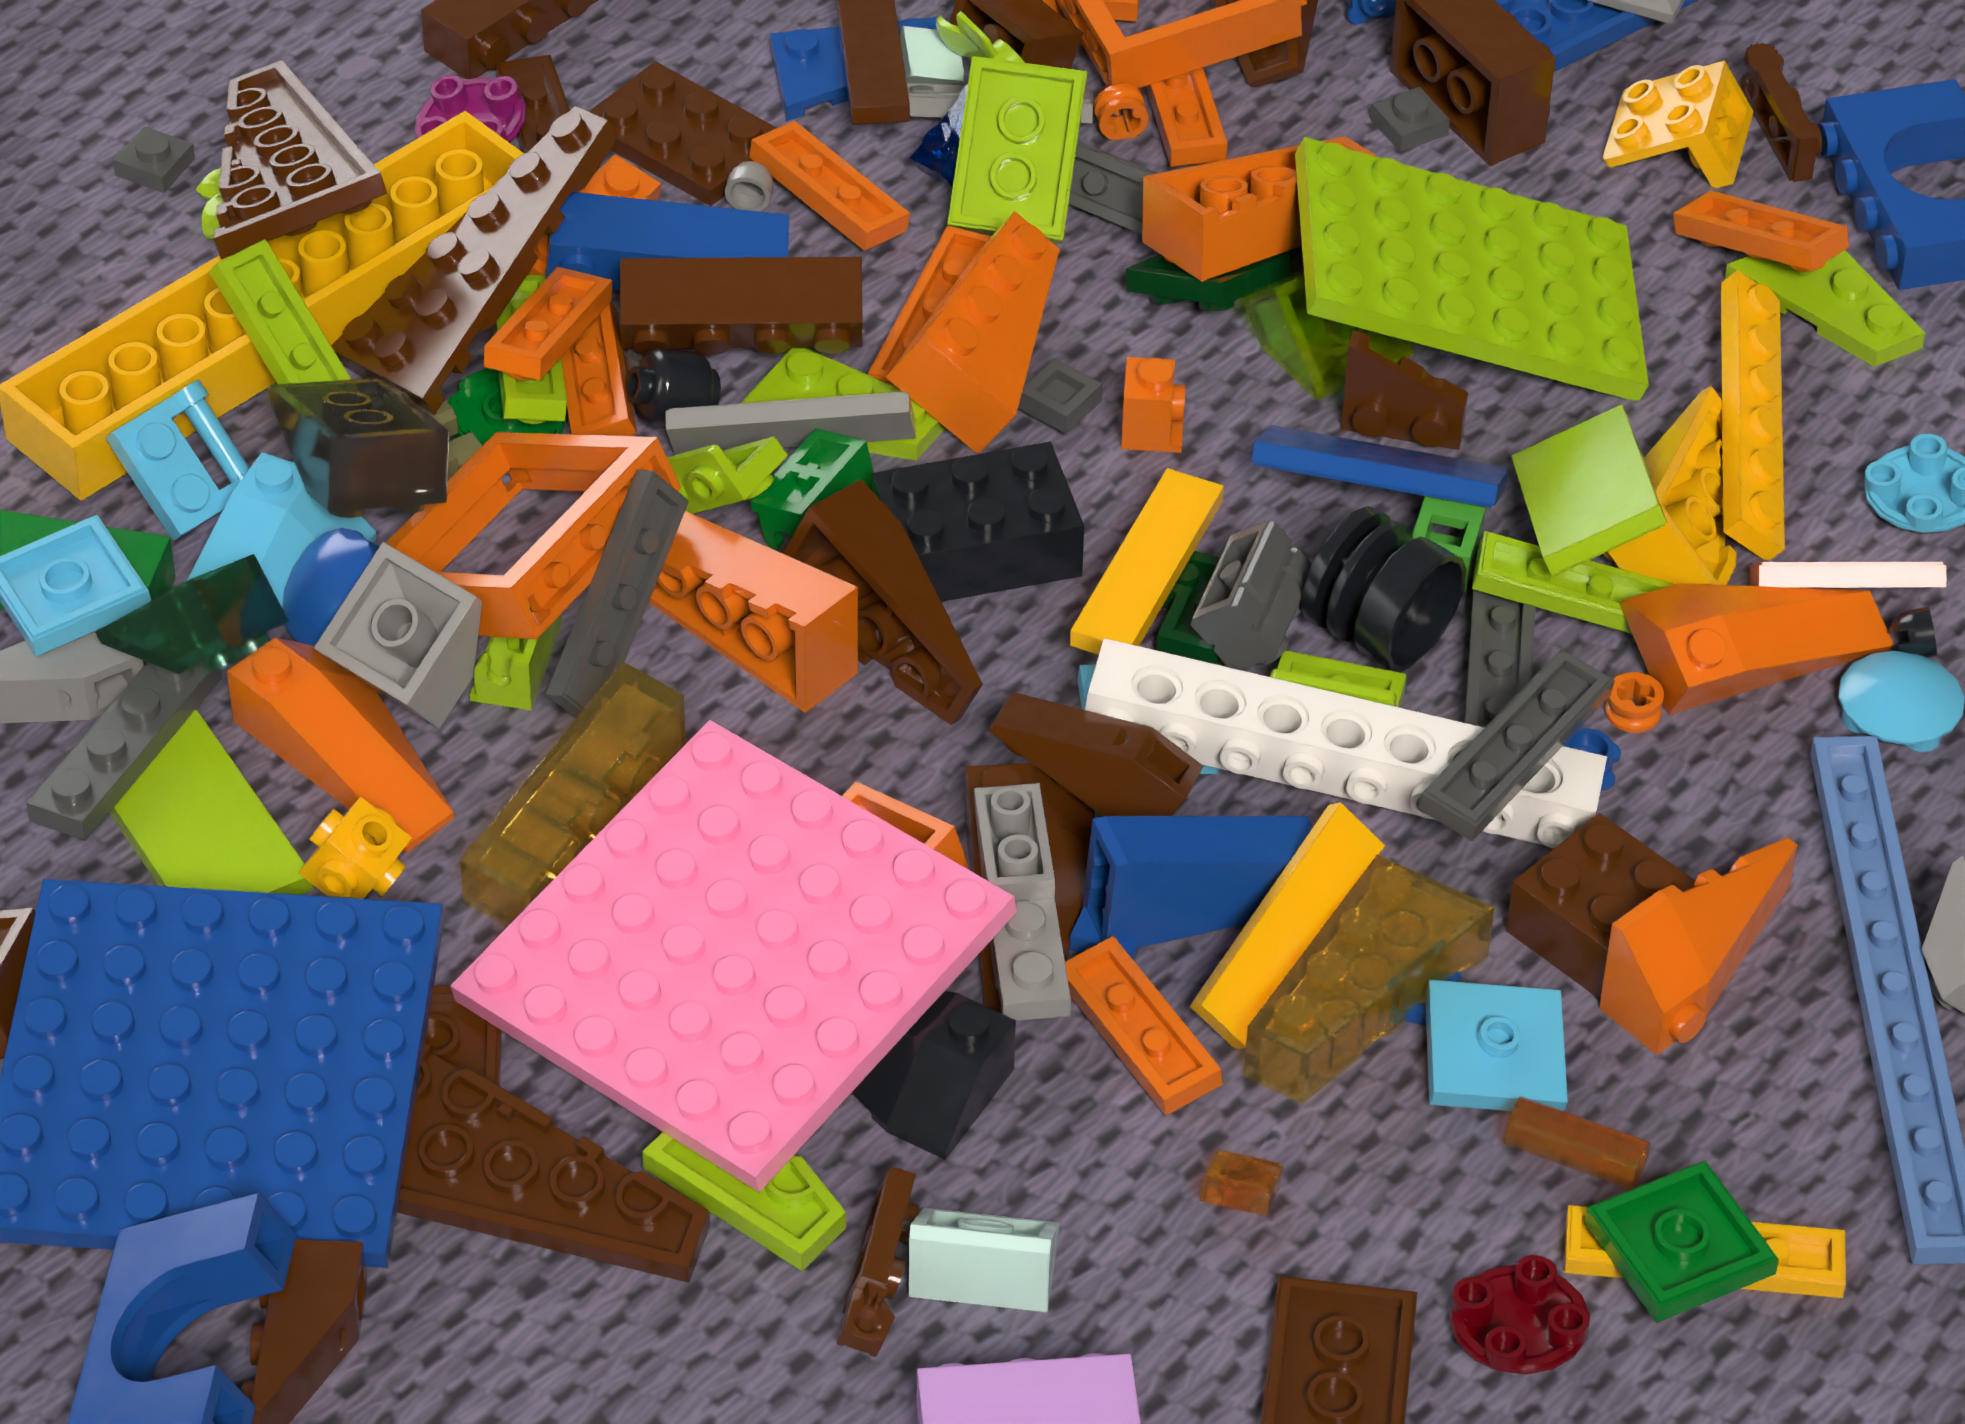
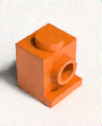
M1127 357L1121 449L1182 453L1186 385L1174 384L1175 359Z

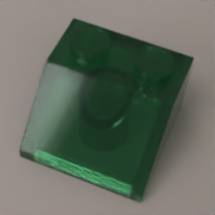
M252 554L186 581L95 633L101 644L171 672L181 674L203 665L209 675L237 660L241 661L271 640L268 635L269 632L288 623L289 620L255 554Z

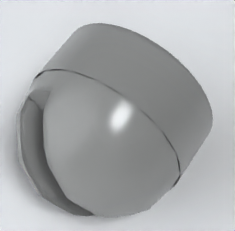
M753 161L742 162L733 168L728 176L725 187V197L728 203L735 209L762 211L770 203L773 191L771 172L763 164Z

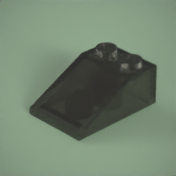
M385 377L268 385V399L305 489L331 515L345 518L360 517L366 513V509L387 507L392 511L400 513H415L424 510L425 504L447 502L449 430Z

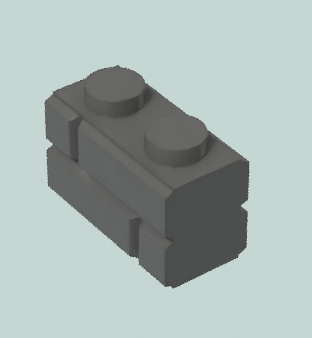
M1267 520L1230 536L1190 623L1207 644L1215 645L1213 651L1229 668L1242 670L1258 663L1260 665H1267L1278 659L1289 644V640L1285 636L1292 619L1302 611L1303 588L1312 563L1299 548H1292L1290 546L1292 540L1276 522H1269Z

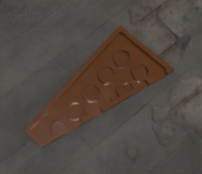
M282 60L229 80L226 110L230 122L224 128L227 147L222 149L219 179L222 204L217 205L216 210L220 227L214 231V241L221 259L234 255L264 239L269 241L284 234L295 236L306 233L316 226L317 221L337 213L350 214L367 208L373 199L388 194L381 172Z
M574 106L568 113L557 118L551 125L550 131L528 153L514 160L509 171L487 193L477 197L470 204L468 211L445 234L435 238L429 244L426 253L403 275L393 279L386 287L385 293L365 313L347 324L343 334L331 345L343 366L397 395L406 392L414 404L436 414L445 400V397L440 392L441 387L452 371L453 373L462 374L473 358L467 349L478 332L485 331L495 325L539 257L533 250L544 232L555 234L565 219L560 210L561 206L569 194L585 189L619 136L609 121L577 106Z
M424 1043L397 1213L690 1283L711 1225L708 1209L642 1170L634 1173L605 1156L603 1147L584 1136L580 1140L554 1126L552 1117L468 1067L460 1070L433 1054L431 1046Z

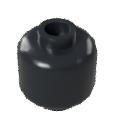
M664 348L651 349L642 357L638 367L634 366L631 368L627 377V399L629 402L634 403L640 419L650 426L666 427V410L718 405L720 400L721 383L719 374L715 369L711 368L710 362L699 352Z

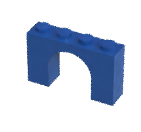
M1952 79L1826 98L1823 121L1817 124L1822 136L1821 157H1828L1835 169V180L1839 192L1842 195H1849L1855 207V219L1859 230L1869 233L1875 245V257L1879 268L1882 271H1889L1898 290L1965 280V198L1938 199L1924 196L1906 188L1891 175V173L1908 166L1965 157V95L1957 80Z
M259 1193L119 1230L68 1424H252L256 1406L216 1365L152 1381V1377L159 1359L171 1341L187 1325L201 1315L221 1306L284 1290L297 1234Z

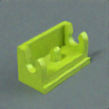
M563 613L538 639L490 637L485 653L478 658L474 669L475 681L470 692V701L532 711L563 623Z

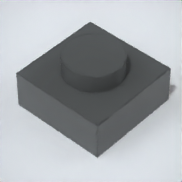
M1421 87L1371 104L1370 120L1399 152L1449 134L1450 119Z
M144 126L113 159L115 176L165 193L195 160L193 143Z
M1054 358L1024 385L1018 408L1066 434L1102 402L1103 384Z

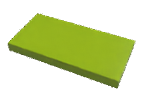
M1622 404L1511 455L1541 554L1551 575H1558L1665 526V523H1667L1631 421Z
M197 709L194 710L182 727L109 812L158 886L302 895L314 890L313 884L298 873L305 863Z

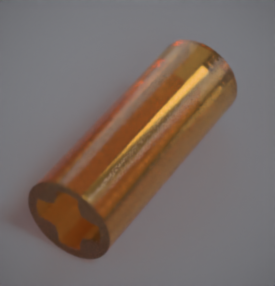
M1523 1096L1519 1097L1512 1110L1504 1135V1144L1630 1190L1636 1187L1644 1171L1651 1145L1646 1140Z

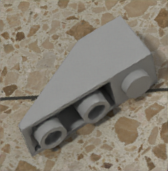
M119 621L38 657L34 655L26 641L0 650V723L91 720L101 716L144 667L142 654Z

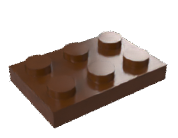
M656 61L589 111L607 119L619 137L610 149L611 151L709 206H713L725 196L727 179L733 168L742 162L753 161L749 158L751 140L777 128Z

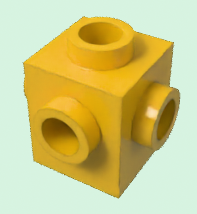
M360 796L344 815H341L333 808L309 838L318 847L298 873L328 897L364 899L372 889L382 897L405 869L406 865L397 857L412 837L401 829L387 812L373 807Z

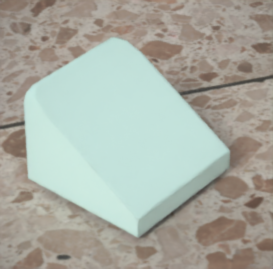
M901 27L900 41L906 82L964 83L961 55L948 48L936 29Z

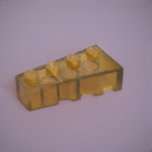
M622 661L482 835L464 853L463 858L460 860L464 903L508 927L686 745L684 695Z
M1377 854L1248 1025L1244 1077L1300 1104H1304L1362 1058V1052L1366 1047L1382 1035L1388 1037L1405 1023V1017L1411 1011V1008L1417 1003L1425 1002V991L1429 980L1446 981L1457 971L1458 973L1463 972L1468 967L1473 970L1488 958L1494 907Z

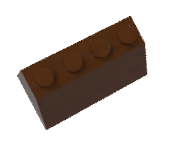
M862 257L620 258V329L622 349L633 348L640 354H646L655 348L695 349L702 354L715 355L725 353L730 348H754L756 351L765 354H780L788 351L790 348H815L822 353L836 354L845 352L850 347H862Z

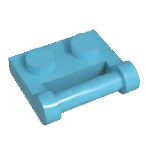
M200 380L189 384L173 396L116 429L105 438L174 541L221 513L231 493L250 469L206 402L205 398L209 396V393ZM182 413H185L230 481V484L221 490L218 489L173 421L174 418Z

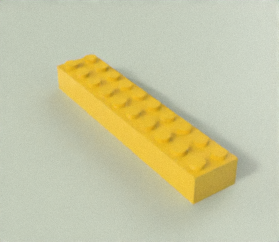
M464 111L375 163L374 166L381 172L388 194L373 199L367 208L350 214L337 213L317 221L316 226L306 233L295 236L284 234L267 241L330 345L343 334L345 327L350 321L365 313L385 293L388 284L396 277L403 275L426 253L429 244L438 236L445 234L468 211L470 204L480 195L487 193L509 171L514 160L524 153L467 111ZM220 255L1 383L0 406L6 440L82 501L128 473L105 438L116 429L173 396L189 384L197 380L201 381L209 393L205 400L216 417L219 418L277 383L209 273L216 263L224 259H221ZM185 413L173 419L185 438L196 432Z

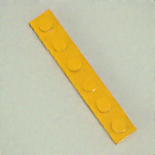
M1737 270L1721 282L1723 532L1763 560L1770 561L1785 550L1780 300L1769 287L1764 284L1755 283Z

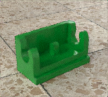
M817 428L812 431L773 475V483L750 501L752 511L758 513L763 536L769 548L778 551L784 544V537L781 535V532L792 538L811 505L860 479L872 490V473L874 471L866 440Z

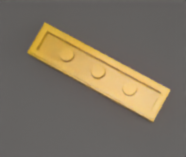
M1169 468L1165 470L1070 630V646L1099 655L1104 638L1135 646L1141 644L1220 508L1224 497V485Z
M1341 802L1327 806L1189 1006L1236 1049L1247 1048L1385 847Z
M1568 1205L1564 1273L1624 1278L1584 1223L1587 1207ZM1752 1222L1779 1261L1775 1275L1741 1289L1843 1298L1846 1286L1845 1230Z

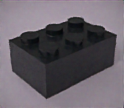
M1051 441L872 473V491L902 523L941 602L1082 577L1084 523Z

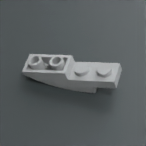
M1040 783L974 788L981 876L1013 895L1017 908V913L989 942L995 988L999 991L1002 1014L1016 1021L1068 1017L1071 1010V997L1055 903V877Z

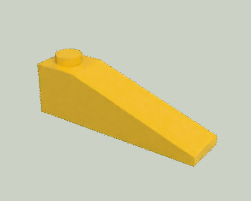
M1711 385L1697 395L1644 457L1667 523H1665V526L1603 553L1607 559L1614 561L1619 569L1673 584L1727 585L1736 567L1737 552L1730 545L1725 546L1726 534L1723 532L1722 400Z

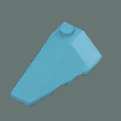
M261 453L231 493L147 658V662L161 645L167 642L218 659L222 671L258 645V637L283 619L284 589L292 567L306 547L322 534L339 528L358 531L368 541L374 543L377 539L376 531L316 469Z

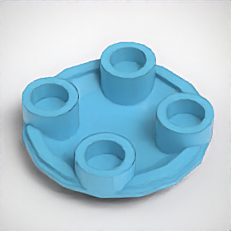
M1920 434L1912 439L1910 446H1904L1886 453L1877 461L1867 466L1864 478L1866 498L1868 504L1880 518L1898 528L1921 533L1949 531L1965 524V456L1947 448V443L1942 437L1934 434Z
M1888 651L1873 653L1852 663L1840 679L1838 699L1843 709L1842 722L1850 731L1859 734L1867 733L1871 736H1877V739L1884 742L1902 744L1914 751L1926 752L1937 748L1941 737L1952 732L1961 720L1965 696L1958 680L1941 664L1917 654Z

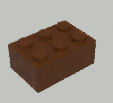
M1396 0L1390 72L1409 90L1421 87L1450 119L1449 128L1489 166L1545 143L1550 114L1553 73L1555 71V56L1545 44L1540 43L1517 22L1510 12L1505 11L1495 0Z

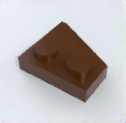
M1352 331L1348 345L1341 430L1357 432L1370 437L1380 436L1415 442L1428 447L1438 446L1460 450L1464 435L1468 392L1444 378L1431 376L1423 366L1405 356H1402L1397 363L1389 360L1369 348L1371 337L1362 332Z

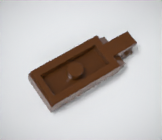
M896 1167L888 1169L869 1210L842 1312L844 1317L836 1344L869 1353L870 1356L874 1357L878 1355L895 1319L894 1314L885 1302V1298L893 1299L905 1266L904 1259L895 1257L898 1242L908 1243L911 1223L917 1217L920 1205L909 1201L916 1176L914 1173Z

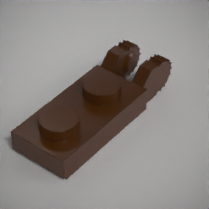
M1763 42L1761 44H1750L1744 56L1748 72H1746V75H1743L1740 88L1752 107L1753 114L1789 181L1810 180L1813 177L1815 158L1820 156L1822 152L1820 129L1815 122H1810L1802 108L1799 92L1795 87L1789 86L1782 74L1784 59L1781 54H1778L1775 46L1772 47L1770 44H1764Z

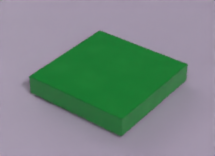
M1706 1160L1589 1206L1586 1209L1584 1223L1656 1323L1776 1274L1778 1257Z

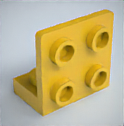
M1725 60L1707 66H1691L1678 74L1653 81L1641 80L1622 92L1603 154V160L1608 167L1612 168L1688 147L1693 165L1697 169H1702L1711 187L1720 188L1732 185L1736 178L1754 111Z

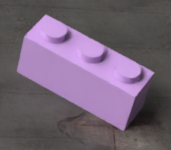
M1090 1353L1077 1358L1048 1360L1019 1358L1004 1363L976 1365L948 1363L938 1367L917 1369L918 1424H1141L1131 1354L1105 1355Z

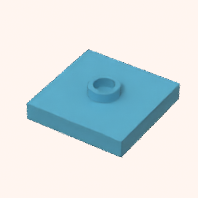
M98 515L0 556V602L36 657L152 606L149 590Z
M1439 980L1428 981L1425 991L1430 1105L1555 1115L1564 1114L1568 1098L1561 990Z

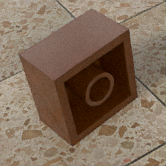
M1599 813L1513 880L1506 932L1598 999H1601L1612 923L1657 891L1675 885L1682 892L1696 887L1694 886L1696 880Z

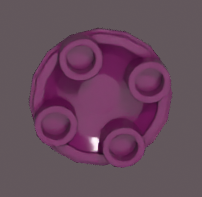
M445 75L438 78L431 85L430 92L432 97L425 102L416 117L415 135L418 139L453 117L467 111L510 143L516 138L525 123L526 104L520 94L516 81L511 77L499 76L494 79L481 77L462 80L456 75Z

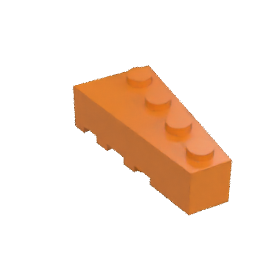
M1015 211L975 254L885 377L902 392L909 393L910 398L915 403L925 409L927 413L977 453H980L1017 414L1060 251L1037 227L1031 225Z

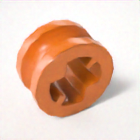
M1126 83L1114 84L1101 91L1094 101L1093 109L1101 133L1110 140L1135 138L1145 130L1149 123V113L1145 106L1144 98L1141 91L1134 85ZM1123 109L1122 111L1124 115L1119 116V110Z
M1626 672L1617 675L1613 679L1615 682L1611 696L1605 704L1606 718L1613 726L1630 733H1640L1653 729L1659 723L1662 715L1661 707L1665 696L1663 687L1658 680L1648 674Z

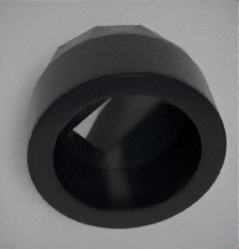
M1929 607L1908 610L1893 620L1889 633L1906 631L1908 640L1893 644L1892 648L1895 651L1917 654L1926 658L1937 656L1936 639Z

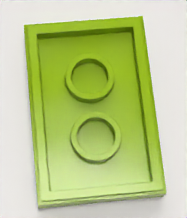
M972 56L947 226L980 234L993 235L1015 211L1031 225L1037 227L1052 243L1063 244L1087 71Z

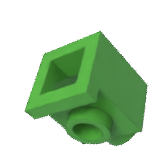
M1425 496L1412 535L1413 539L1420 536L1430 539L1463 558L1466 567L1465 588L1463 592L1466 593L1476 563L1478 545L1483 535L1486 507ZM1440 524L1466 530L1464 538L1435 533L1434 525Z

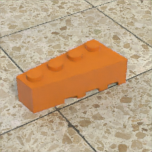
M1346 136L1322 140V142L1337 143L1345 148L1376 156V154ZM1299 145L1143 176L1142 242L1164 256L1166 261L1176 264L1201 282L1302 246L1295 152Z
M685 511L648 602L804 713L858 674L857 586Z

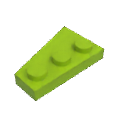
M1846 250L1828 260L1822 268L1814 271H1797L1788 264L1766 258L1753 259L1748 256L1728 263L1726 266L1725 279L1739 270L1755 283L1766 285L1780 300L1781 313L1785 315L1787 312L1792 311L1816 325V333L1873 367L1923 348L1926 333Z
M791 348L741 403L902 391L891 384L810 349ZM910 398L916 418V438L867 442L869 453L917 461L945 430V427Z
M664 1132L642 1151L643 1169L692 1201L708 1209L709 1212L800 1271H803L846 1229V1211L802 1156H793L759 1193Z

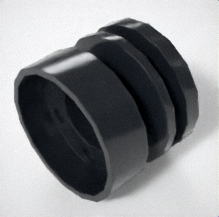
M1365 506L1353 511L1345 518L1322 545L1310 567L1303 588L1301 609L1305 619L1318 627L1329 629L1331 635L1345 641L1354 639L1358 651L1391 670L1403 672L1411 668L1433 648L1446 631L1458 608L1465 588L1466 567L1463 558L1430 539L1421 536L1413 539L1409 527L1402 523L1391 521L1388 515L1378 509Z

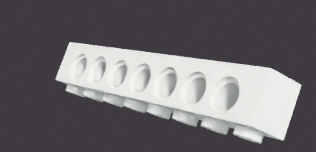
M1105 638L1103 639L1089 687L1085 707L1087 711L1153 727L1202 765L1287 784L1299 789H1308L1346 798L1363 804L1401 811L1426 819L1434 818L1418 809L1421 793L1484 729V727ZM1562 746L1483 831L1554 849L1595 817L1607 756Z

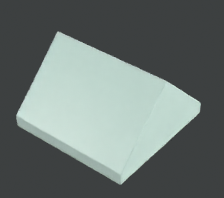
M922 1208L910 1226L909 1297L1048 1312L1060 1222Z

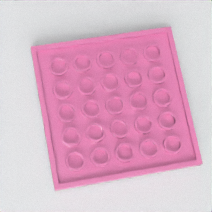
M709 720L450 987L457 1003L760 1193L1017 913L1015 897Z

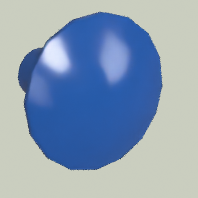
M339 528L322 534L306 547L292 567L284 589L282 614L287 631L297 642L312 646L316 645L379 549L378 545L368 541L360 532Z

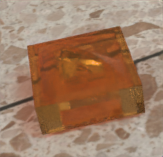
M1216 1151L1203 1178L1200 1201L1267 1216L1281 1184L1283 1165H1280L1278 1162L1232 1152Z

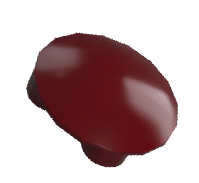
M1529 1255L1521 1258L1516 1265L1488 1269L1475 1277L1463 1278L1453 1288L1450 1325L1457 1343L1475 1361L1497 1371L1527 1375L1553 1370L1574 1358L1588 1339L1590 1313L1583 1295L1565 1278L1557 1275L1555 1264L1543 1256Z

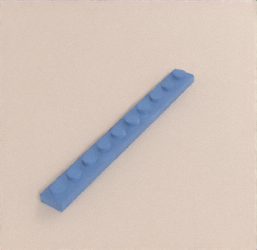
M1877 736L1813 737L1810 757L1912 1265L1965 1264V1148L1924 955L1921 950V941Z

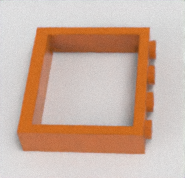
M1056 0L1067 20L1083 32L1080 42L1106 86L1126 83L1134 85L1136 88L1154 84L1302 36L1301 6L1307 5V0H1240L1124 37L1103 0Z
M496 432L386 544L482 600L478 636L538 639L591 583L636 470L654 471L677 491L681 489V486L657 437ZM508 472L512 480L505 486L501 478ZM522 489L584 492L505 575L441 572Z

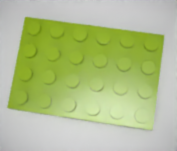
M1303 137L1295 152L1307 314L1624 399L1640 400L1649 387L1627 225L1616 223L1606 217H1594L1565 209L1555 203L1540 202L1511 194L1500 188H1489L1456 179L1446 173H1435L1409 166L1392 158H1380L1351 150L1337 143H1326Z

